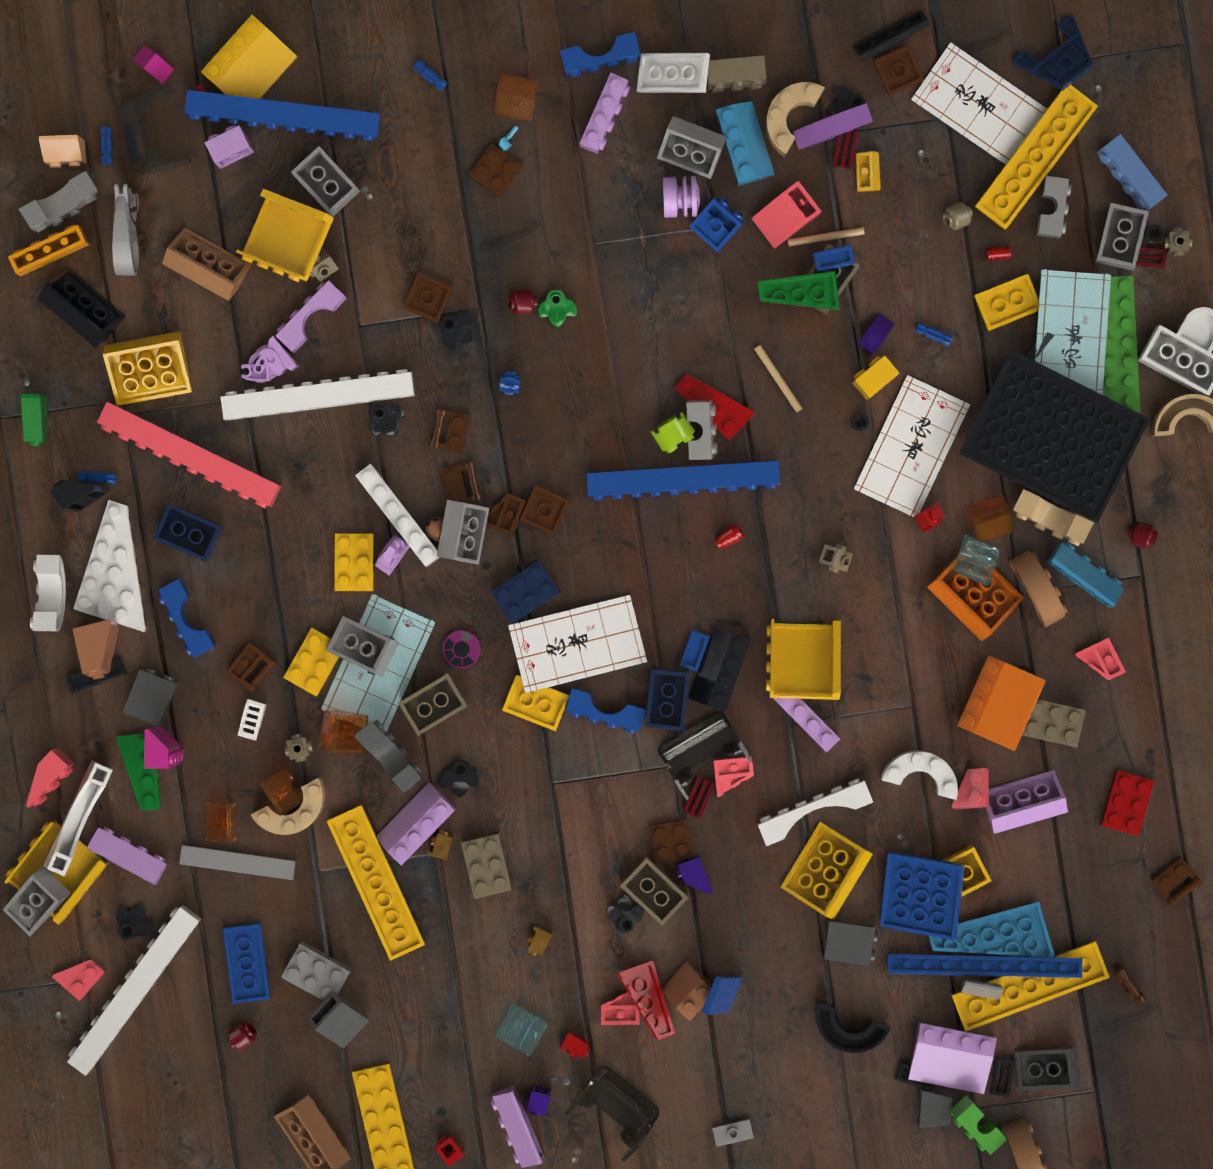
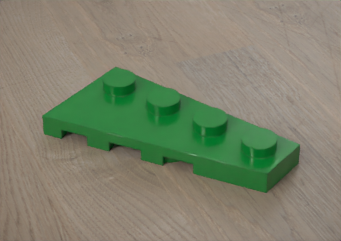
M835 271L758 281L759 297L762 302L840 310Z
M145 733L115 736L140 810L161 809L158 769H145Z

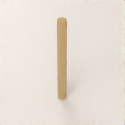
M864 227L787 240L788 246L791 247L859 236L865 233Z
M762 346L756 347L754 350L795 412L797 413L803 408Z

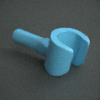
M514 126L509 134L500 140L499 147L502 151L505 152L512 146L508 140L518 130L517 126Z

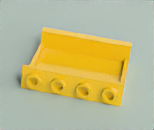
M263 189L260 194L261 197L265 198L263 206L243 252L237 250L236 253L242 255V260L252 263L254 260L258 262L257 266L266 270L268 267L273 268L272 272L281 276L286 273L289 274V279L299 282L301 279L307 282L334 218L325 212Z
M771 619V625H767V637H770V643H767L766 651L767 655H770V661L766 663V673H770V680H766V691H770V698L839 700L841 694V621H833L832 625L774 623V619Z
M54 820L51 823L47 822L42 827L41 831L43 833L39 838L35 837L29 844L30 850L27 853L23 852L17 860L19 864L15 868L12 867L5 875L8 877L5 880L6 884L10 883L19 890L32 874L44 866L62 826L60 823ZM80 839L77 842L73 859L65 876L50 871L71 892L51 915L54 918L53 921L58 925L65 920L109 863L103 857L88 850V845Z

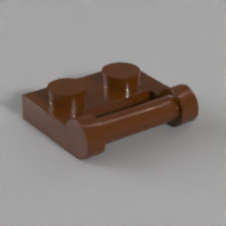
M436 409L435 415H437L429 447L463 453L470 415ZM444 417H449L445 444L440 443Z
M475 462L441 469L448 500L463 503L483 500L482 494L479 493L475 475ZM467 470L472 492L470 497H467L461 471Z
M249 642L226 673L251 693H254L257 689L256 686L277 663L253 643ZM261 659L266 663L251 682L245 680Z
M1179 857L1151 880L1173 908L1178 905V901L1193 889L1203 885L1202 881L1182 857ZM1190 877L1192 879L1189 884L1175 895L1171 896L1169 894L1172 889L1186 878Z
M1120 963L1113 967L1116 971L1114 976L1120 984L1122 982L1127 987L1125 989L1126 993L1131 999L1135 998L1134 1002L1136 1005L1145 1002L1146 997L1141 993L1125 967Z

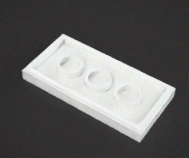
M641 53L637 92L706 93L710 54Z

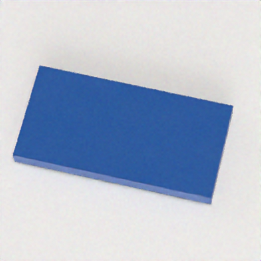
M254 923L223 927L232 1004L271 999L262 924Z
M738 975L716 976L702 1012L707 1015L729 1013L743 977Z

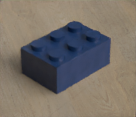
M168 503L153 539L205 562H209L224 526Z
M538 561L491 593L511 624H514L561 592L542 563Z
M651 669L645 727L684 731L689 672Z

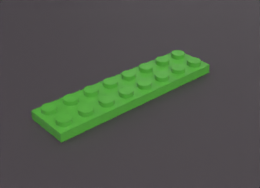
M1133 276L1110 277L1102 395L1140 413Z

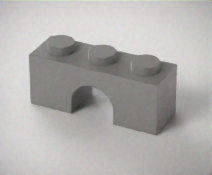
M1046 176L1043 179L1041 198L1053 201L1055 211L1051 215L1041 214L1038 217L1036 236L1059 239L1062 234H1065L1066 223L1063 221L1064 215L1068 214L1069 209L1066 199L1071 193L1069 179Z
M712 399L689 400L686 403L687 422H697L703 428L701 437L688 441L689 460L713 459L718 451L717 443H714L717 426L716 423L713 424V416H716V405L712 403Z

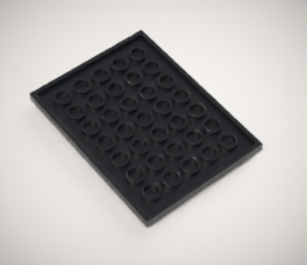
M1010 350L958 454L1098 523L1150 418Z

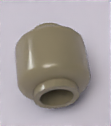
M962 202L953 204L945 209L943 222L946 227L952 230L961 229L970 224L973 215L972 210Z

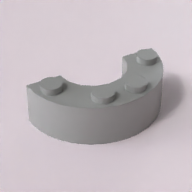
M85 171L70 179L55 194L42 200H34L19 208V211L30 229L38 233L52 225L54 227L61 225L64 219L69 216L73 218L80 214L82 207L97 199L96 194L98 190Z

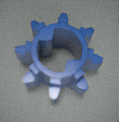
M506 371V374L501 373L500 391H504V394L514 395V392L519 393L520 375H516V372Z

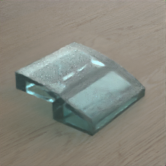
M965 535L958 552L954 571L989 586L992 583L994 567L998 564L999 550Z
M512 1003L495 1037L531 1056L549 1022L518 1004Z

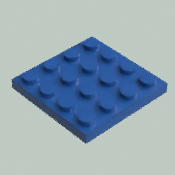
M889 851L880 926L955 941L957 938L965 865Z

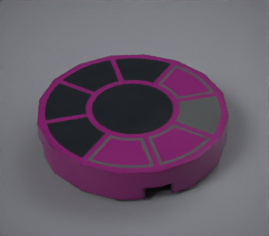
M455 631L447 636L443 643L444 658L454 667H470L480 656V642L469 631Z

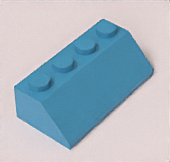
M737 103L716 109L715 114L721 133L727 137L725 146L737 185L741 186L775 175L753 103Z
M1067 542L1065 544L1059 543L1046 562L1106 607H1114L1124 590L1120 586L1122 583L1115 577L1109 578L1105 575L1106 571L1098 565L1094 567L1090 564L1091 560L1084 554L1078 555L1074 552L1075 548Z

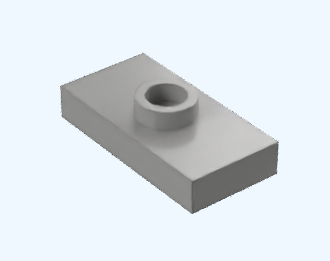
M750 1119L712 1127L716 1147L754 1138Z

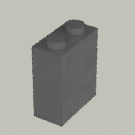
M149 667L139 669L123 713L156 726H161L178 683L174 681V677L166 674L162 677L156 674V670Z
M828 919L823 952L824 960L870 966V962H874L875 950H872L873 942H877L878 931H875V927L872 925Z
M334 991L307 1019L315 1031L343 1049L369 1022V1019L360 1008Z

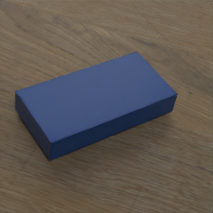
M851 245L813 253L817 273L855 264Z
M692 630L679 666L697 672L710 636Z

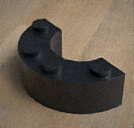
M816 999L815 1020L823 1038L837 1050L854 1054L870 1051L880 1045L890 1032L891 1027L889 1024L873 1018L862 1029L855 1031L846 1030L836 1021L835 1005Z

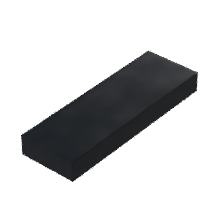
M121 657L112 659L110 673L104 674L105 677L93 679V677L82 674L81 670L67 675L66 679L71 693L74 694L127 675Z

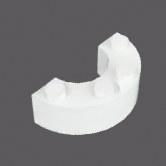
M37 555V559L33 563V570L38 578L36 592L39 595V599L35 604L33 617L30 618V628L33 629L32 631H59L63 623L66 602L64 564L60 555Z
M913 750L896 756L886 765L880 777L882 781L901 785L903 779L909 773L924 771L934 779L937 795L957 800L958 786L952 769L943 759L927 751Z

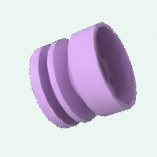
M683 176L682 185L677 184L676 177H663L664 218L677 217L678 209H682L684 217H687V208H692V217H697L700 199L696 176H691V185H687L686 176Z

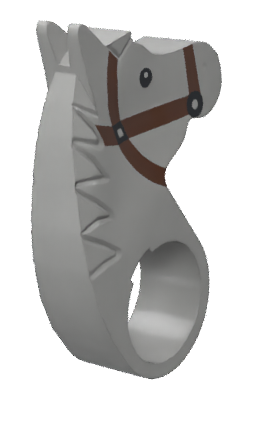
M115 184L112 239L114 271L116 275L136 276L139 269V245L136 232L139 198L137 193H132L131 188H128L127 184H124L123 188Z

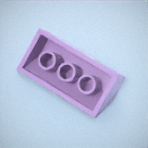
M1054 770L990 788L989 807H985L994 834L1068 812L1066 797Z
M428 782L377 835V839L385 850L402 865L456 808Z
M515 1085L493 1093L491 1104L494 1110H498L500 1114L498 1120L501 1127L507 1131L508 1135H505L508 1145L513 1146L515 1150L513 1153L515 1162L517 1164L520 1163L522 1168L541 1164L544 1155Z

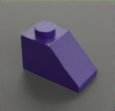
M879 313L857 345L873 356L895 324Z
M699 855L678 863L679 868L676 869L679 880L683 879L685 884L707 894L713 893Z
M533 1085L527 1108L528 1111H531L530 1114L535 1116L546 1115L552 1089Z

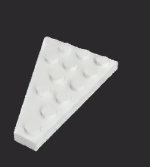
M108 500L73 609L105 620L110 619L115 623L145 632L144 608L142 606V595L127 505Z

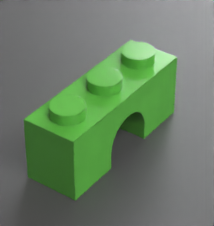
M967 1095L950 1110L954 1116L952 1118L954 1123L959 1128L963 1126L965 1128L963 1132L971 1140L973 1138L977 1140L975 1144L982 1152L986 1150L991 1155L1007 1140L1005 1135L990 1119L983 1125L977 1126L979 1120L985 1115Z

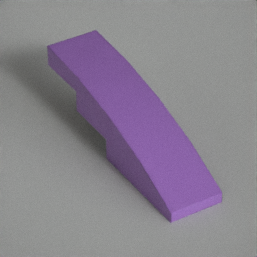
M867 103L807 125L792 133L795 136L798 150L853 131L855 128L870 124L873 120Z

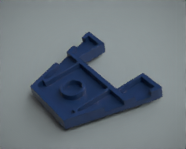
M1072 14L1058 24V28L1068 40L1044 59L1037 62L1026 49L1012 59L1013 64L1062 91L1093 68V62Z

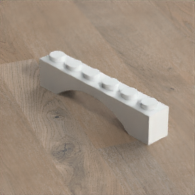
M369 464L355 475L425 567H428L440 558L437 557L438 549L415 522L372 464Z
M91 760L44 863L46 869L65 876L73 859L75 848L86 820L113 771L111 768Z
M859 778L848 782L849 786L844 788L837 786L831 789L832 793L825 796L824 793L818 794L813 797L814 800L808 803L804 800L796 803V807L791 810L787 807L777 811L778 815L774 817L767 815L760 818V822L757 825L766 846L785 839L792 826L800 818L813 810L829 806H842L856 810L873 803L865 781H860Z

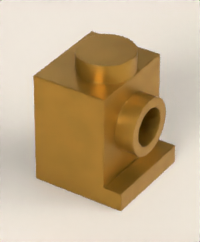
M439 829L437 836H433L430 846L433 847V850H429V856L447 860L453 836L450 835L449 831Z
M535 924L533 930L536 933H531L527 941L530 944L527 952L538 956V954L543 955L553 932Z

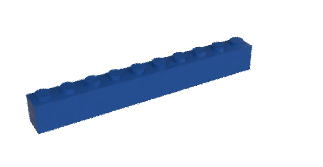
M187 90L185 114L189 116V119L200 120L201 117H205L210 122H220L221 119L228 120L227 123L239 125V122H246L247 126L258 127V124L266 125L268 129H278L279 126L285 127L286 131L297 132V129H304V133L316 134V131L324 132L325 136H335V133L343 134V138L354 139V136H361L362 140L373 141L374 138H378L380 113Z
M779 461L587 473L588 497H592V500H604V496H611V499H622L623 495L630 494L631 498L642 497L643 493H650V497L661 496V492H669V495H680V491H688V494L700 493L699 490L707 489V493L719 492V488H726V492L738 491V487H745L746 490H757V486L764 485L765 489H774L776 485L780 484Z

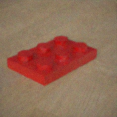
M1116 770L1101 826L1139 836L1155 781Z

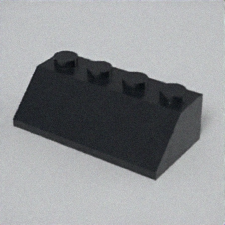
M68 267L47 282L38 297V300L95 348L107 340L126 317Z
M63 479L53 485L54 489L51 490L52 495L63 511L78 513L110 492L108 488L69 480L64 481Z
M714 626L689 699L725 712L751 639Z

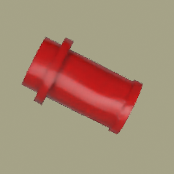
M990 246L986 249L987 260L993 262L994 259L1011 258L1010 246L998 248Z

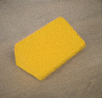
M875 151L855 153L857 192L880 191L879 153Z

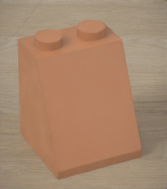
M109 619L73 628L82 674L93 677V679H100L105 677L104 674L110 673L119 630L118 624Z
M686 960L662 987V991L673 1006L691 1021L703 1008L712 983Z

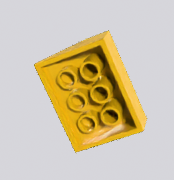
M251 15L204 67L201 73L225 95L261 99L294 62L297 56L257 18Z
M180 331L104 346L103 357L117 406L192 392Z
M819 822L781 888L822 915L834 920L873 854Z

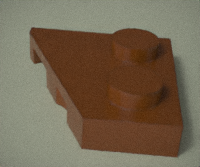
M507 494L488 513L486 526L514 536L527 501Z

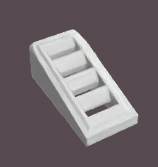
M247 699L238 736L257 740L267 706L266 703ZM252 706L255 708H259L260 711L256 712L250 710V707ZM248 714L256 715L258 719L250 718ZM246 720L256 723V726L246 724ZM244 728L254 730V734L244 732Z

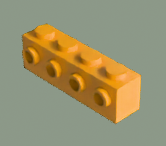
M73 224L66 227L63 232L53 233L43 241L38 240L31 243L28 248L14 251L8 258L15 274L23 276L87 247L90 243L83 228Z

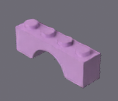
M329 280L326 283L322 282L316 289L318 292L313 297L310 295L303 302L304 306L300 311L298 309L295 310L290 316L291 320L287 324L283 323L277 329L278 334L276 337L293 353L307 341L304 330L307 318L313 312L321 309L334 312L347 299Z
M773 698L825 752H828L840 740L801 699Z

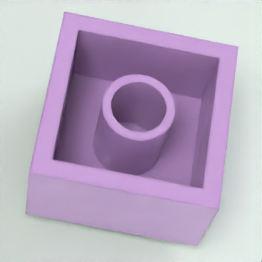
M230 126L225 129V133L221 135L214 134L208 138L207 142H204L214 163L220 169L254 153L244 130L240 126Z

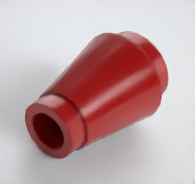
M734 524L727 527L714 541L721 549L741 541L744 535L739 526Z

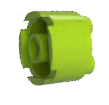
M683 411L680 412V417L677 418L674 415L657 426L658 431L655 432L654 429L651 431L663 452L667 451L669 454L678 448L677 444L680 442L687 443L694 438L693 433L695 430L690 422H687V417Z

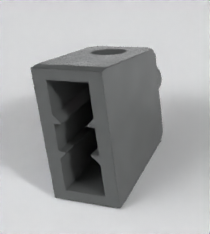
M920 1088L919 1128L951 1124V1116L953 1115L950 1110L956 1105L952 1104L951 1095Z

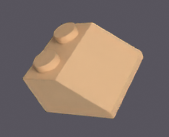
M39 136L43 161L50 165V168H60L62 164H69V167H80V164H86L85 140L80 136Z

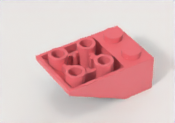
M797 181L751 219L775 249L818 217L822 211L801 183Z
M60 748L51 750L38 763L26 804L28 808L41 805L48 798L46 794L51 791L53 792L61 784L59 782L60 779L67 778L74 771L72 767L76 763Z

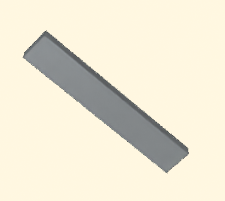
M182 845L179 864L294 880L296 861Z

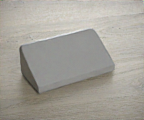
M965 978L963 979L961 993L993 999H999L1003 992V987L1000 984Z

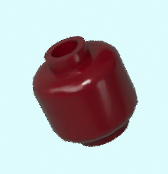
M528 289L514 290L512 295L508 297L509 309L516 315L531 314L534 307H537V296H533L532 291Z
M1137 522L1134 527H1130L1128 538H1131L1133 546L1148 549L1151 545H1155L1158 531L1155 530V526L1152 524Z
M239 1022L228 1032L230 1046L238 1050L248 1048L256 1041V1028L249 1022Z

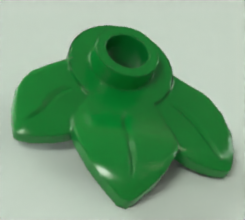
M553 289L547 294L546 300L540 303L538 313L539 317L542 318L549 316L551 323L559 328L564 323L566 316H576L577 310L574 302L571 299L565 298V294L561 290ZM554 296H558L560 300L558 302H554L552 298Z

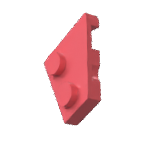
M1109 637L1075 653L1076 657L1080 658L1107 680H1111L1126 672Z
M752 755L713 759L717 797L722 796L724 792L732 787L735 788L742 781L754 776Z
M968 769L958 790L957 800L954 799L952 809L989 807L988 769Z
M93 959L55 973L52 977L80 1001L106 971Z
M628 992L601 1005V1025H640V1012Z

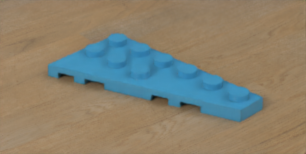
M1039 902L959 923L955 941L928 936L932 951L1055 958Z

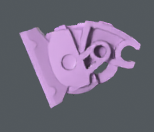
M272 336L268 341V345L260 347L250 357L249 364L241 365V369H249V374H241V378L257 383L269 382L274 377L284 374L287 369L294 371L300 366L279 340Z
M395 534L386 544L374 565L390 576L410 546L403 538Z

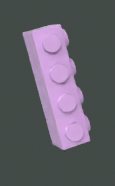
M610 73L580 141V147L598 154L600 149H604L607 142L605 136L607 132L611 133L615 124L612 120L615 114L618 115L623 105L620 102L623 97L627 96L630 90L627 79Z
M98 827L87 846L88 850L156 886L167 867V864L164 863L165 859L157 854L154 857L147 854L148 850L140 845L137 848L130 844L131 841L123 836L120 839L113 835L114 831L106 827L103 829Z

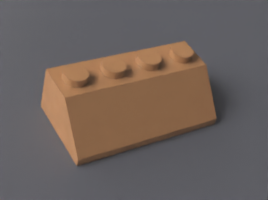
M184 228L167 247L162 262L168 268L228 301L237 292L251 267L250 263L187 228Z
M309 1094L274 1116L308 1169H339L351 1159L347 1150L342 1146L336 1133L332 1131L326 1122V1118L320 1113Z

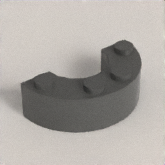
M372 720L356 733L354 737L381 763L391 779L405 793L422 779L419 774L422 770L415 762L412 764L406 756L408 754L407 750L402 745L398 746L394 742L395 736L389 730L385 732L383 725L378 720Z

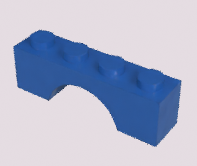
M635 32L616 36L613 48L602 56L588 55L579 46L560 50L566 76L570 75L571 78L582 75L581 72L589 71V73L600 71V68L605 66L614 68L619 66V63L625 61L627 64L638 61L637 58H640Z
M178 579L158 590L160 593L158 598L162 605L166 604L169 610L167 615L171 622L175 621L178 627L176 632L179 638H183L187 644L184 647L189 656L192 655L193 658H197L217 647L208 630L194 629L186 622L184 605L190 595L182 579Z
M575 688L571 690L566 711H569L570 716L580 718V715L588 717V721L598 723L599 720L606 722L605 726L615 729L617 725L625 727L624 731L635 734L636 731L640 732L646 711L645 708L627 704L617 713H604L593 704L591 693Z

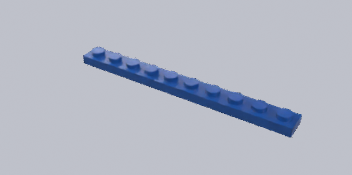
M888 954V974L1082 978V958Z

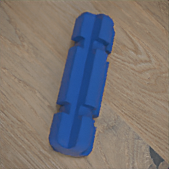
M418 60L413 66L414 70L418 73L421 72V75L432 85L435 84L439 91L443 90L447 82L443 78L440 79V76L429 66L426 67L423 61Z
M101 127V164L110 165L112 163V157L110 156L112 154V138H110L112 136V129L110 127Z
M918 323L915 330L916 333L925 334L926 337L937 342L941 341L942 344L947 346L950 345L953 339L951 335L943 334L942 331L930 326L926 327L923 323Z
M79 471L78 481L87 482L88 480L89 482L115 483L116 474Z

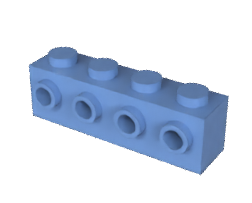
M1121 134L1097 152L1100 160L1108 166L1113 177L1121 183L1124 191L1135 201L1138 209L1148 211L1167 196V193Z

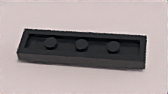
M919 10L854 45L853 49L861 61H864L930 25L929 20Z

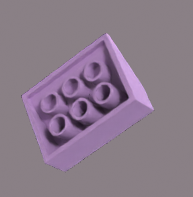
M918 1022L908 1079L984 1094L997 1038Z

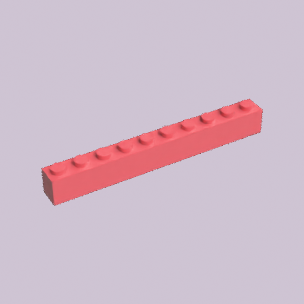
M106 402L97 423L101 424V429L109 433L113 430L119 433L117 437L128 441L130 438L136 441L135 445L144 450L148 447L153 450L152 454L163 458V455L170 458V463L177 466L183 464L187 466V471L195 475L198 472L205 475V480L212 483L216 480L222 483L220 487L230 492L232 489L239 491L238 496L247 500L251 497L256 500L255 504L266 508V506L272 507L280 491V485L109 402Z

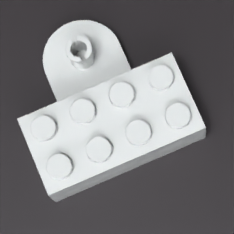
M1200 307L1192 310L1186 315L1177 333L1161 325L1155 327L1138 361L1195 393L1208 397L1213 390V354L1211 353L1213 350V309Z

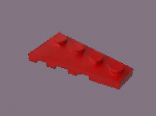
M688 374L674 387L687 401L712 399V403L716 405V416H713V424L716 423L717 430L729 441L756 413Z

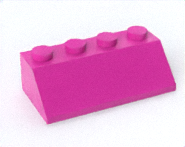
M163 726L145 729V769H168L181 764V761L184 759V750L181 749L180 743Z

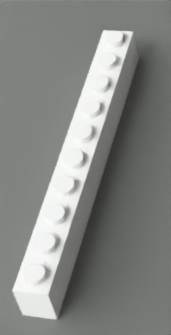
M407 369L397 370L396 374L391 375L388 372L377 373L376 377L364 374L358 375V379L351 380V377H341L337 382L326 379L320 380V384L314 385L313 382H303L299 387H294V384L282 385V389L276 390L275 387H265L260 392H256V389L244 390V394H237L236 391L227 392L225 396L221 397L223 420L228 421L415 396L413 374L408 372Z
M184 905L179 909L176 907L170 914L172 919L168 924L164 923L159 929L160 935L157 940L155 938L151 940L147 946L149 950L146 955L141 954L136 961L138 966L135 970L130 969L125 976L127 981L123 986L119 985L113 994L116 995L112 1001L108 1000L102 1008L104 1010L103 1014L100 1017L98 1015L90 1024L93 1026L89 1032L85 1031L79 1039L81 1041L79 1047L74 1046L68 1054L71 1058L67 1063L85 1076L95 1066L201 920L199 916Z

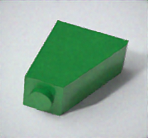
M21 394L23 440L29 442V446H41V443H47L48 397L40 394Z

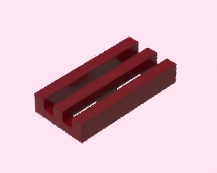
M858 130L846 133L841 163H838L837 160L842 134L838 135L832 166L852 169ZM852 134L853 140L849 162L845 164L849 137Z
M1140 247L1139 251L1162 253V256L1138 255L1137 259L1161 260L1162 262H1136V266L1165 268L1167 249Z
M697 776L683 812L701 818L715 783ZM701 781L703 782V784L692 807V810L688 809V807L691 803L697 786ZM708 784L710 785L709 789L701 805V808L697 813L695 812V810L698 806L704 789Z

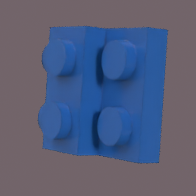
M716 196L689 227L718 253L745 221L742 220L744 216L738 210L733 211L728 207L729 202L725 198H718Z

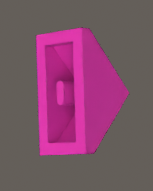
M145 45L133 58L136 64L161 84L175 70Z

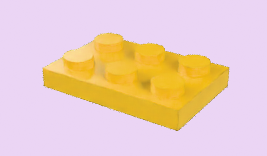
M1029 274L974 295L988 331L1039 311V299Z
M335 534V591H374V534Z
M311 628L283 678L317 697L339 659L338 656L326 651L332 638Z
M516 674L502 711L556 731L570 695L550 687L525 693L522 677Z

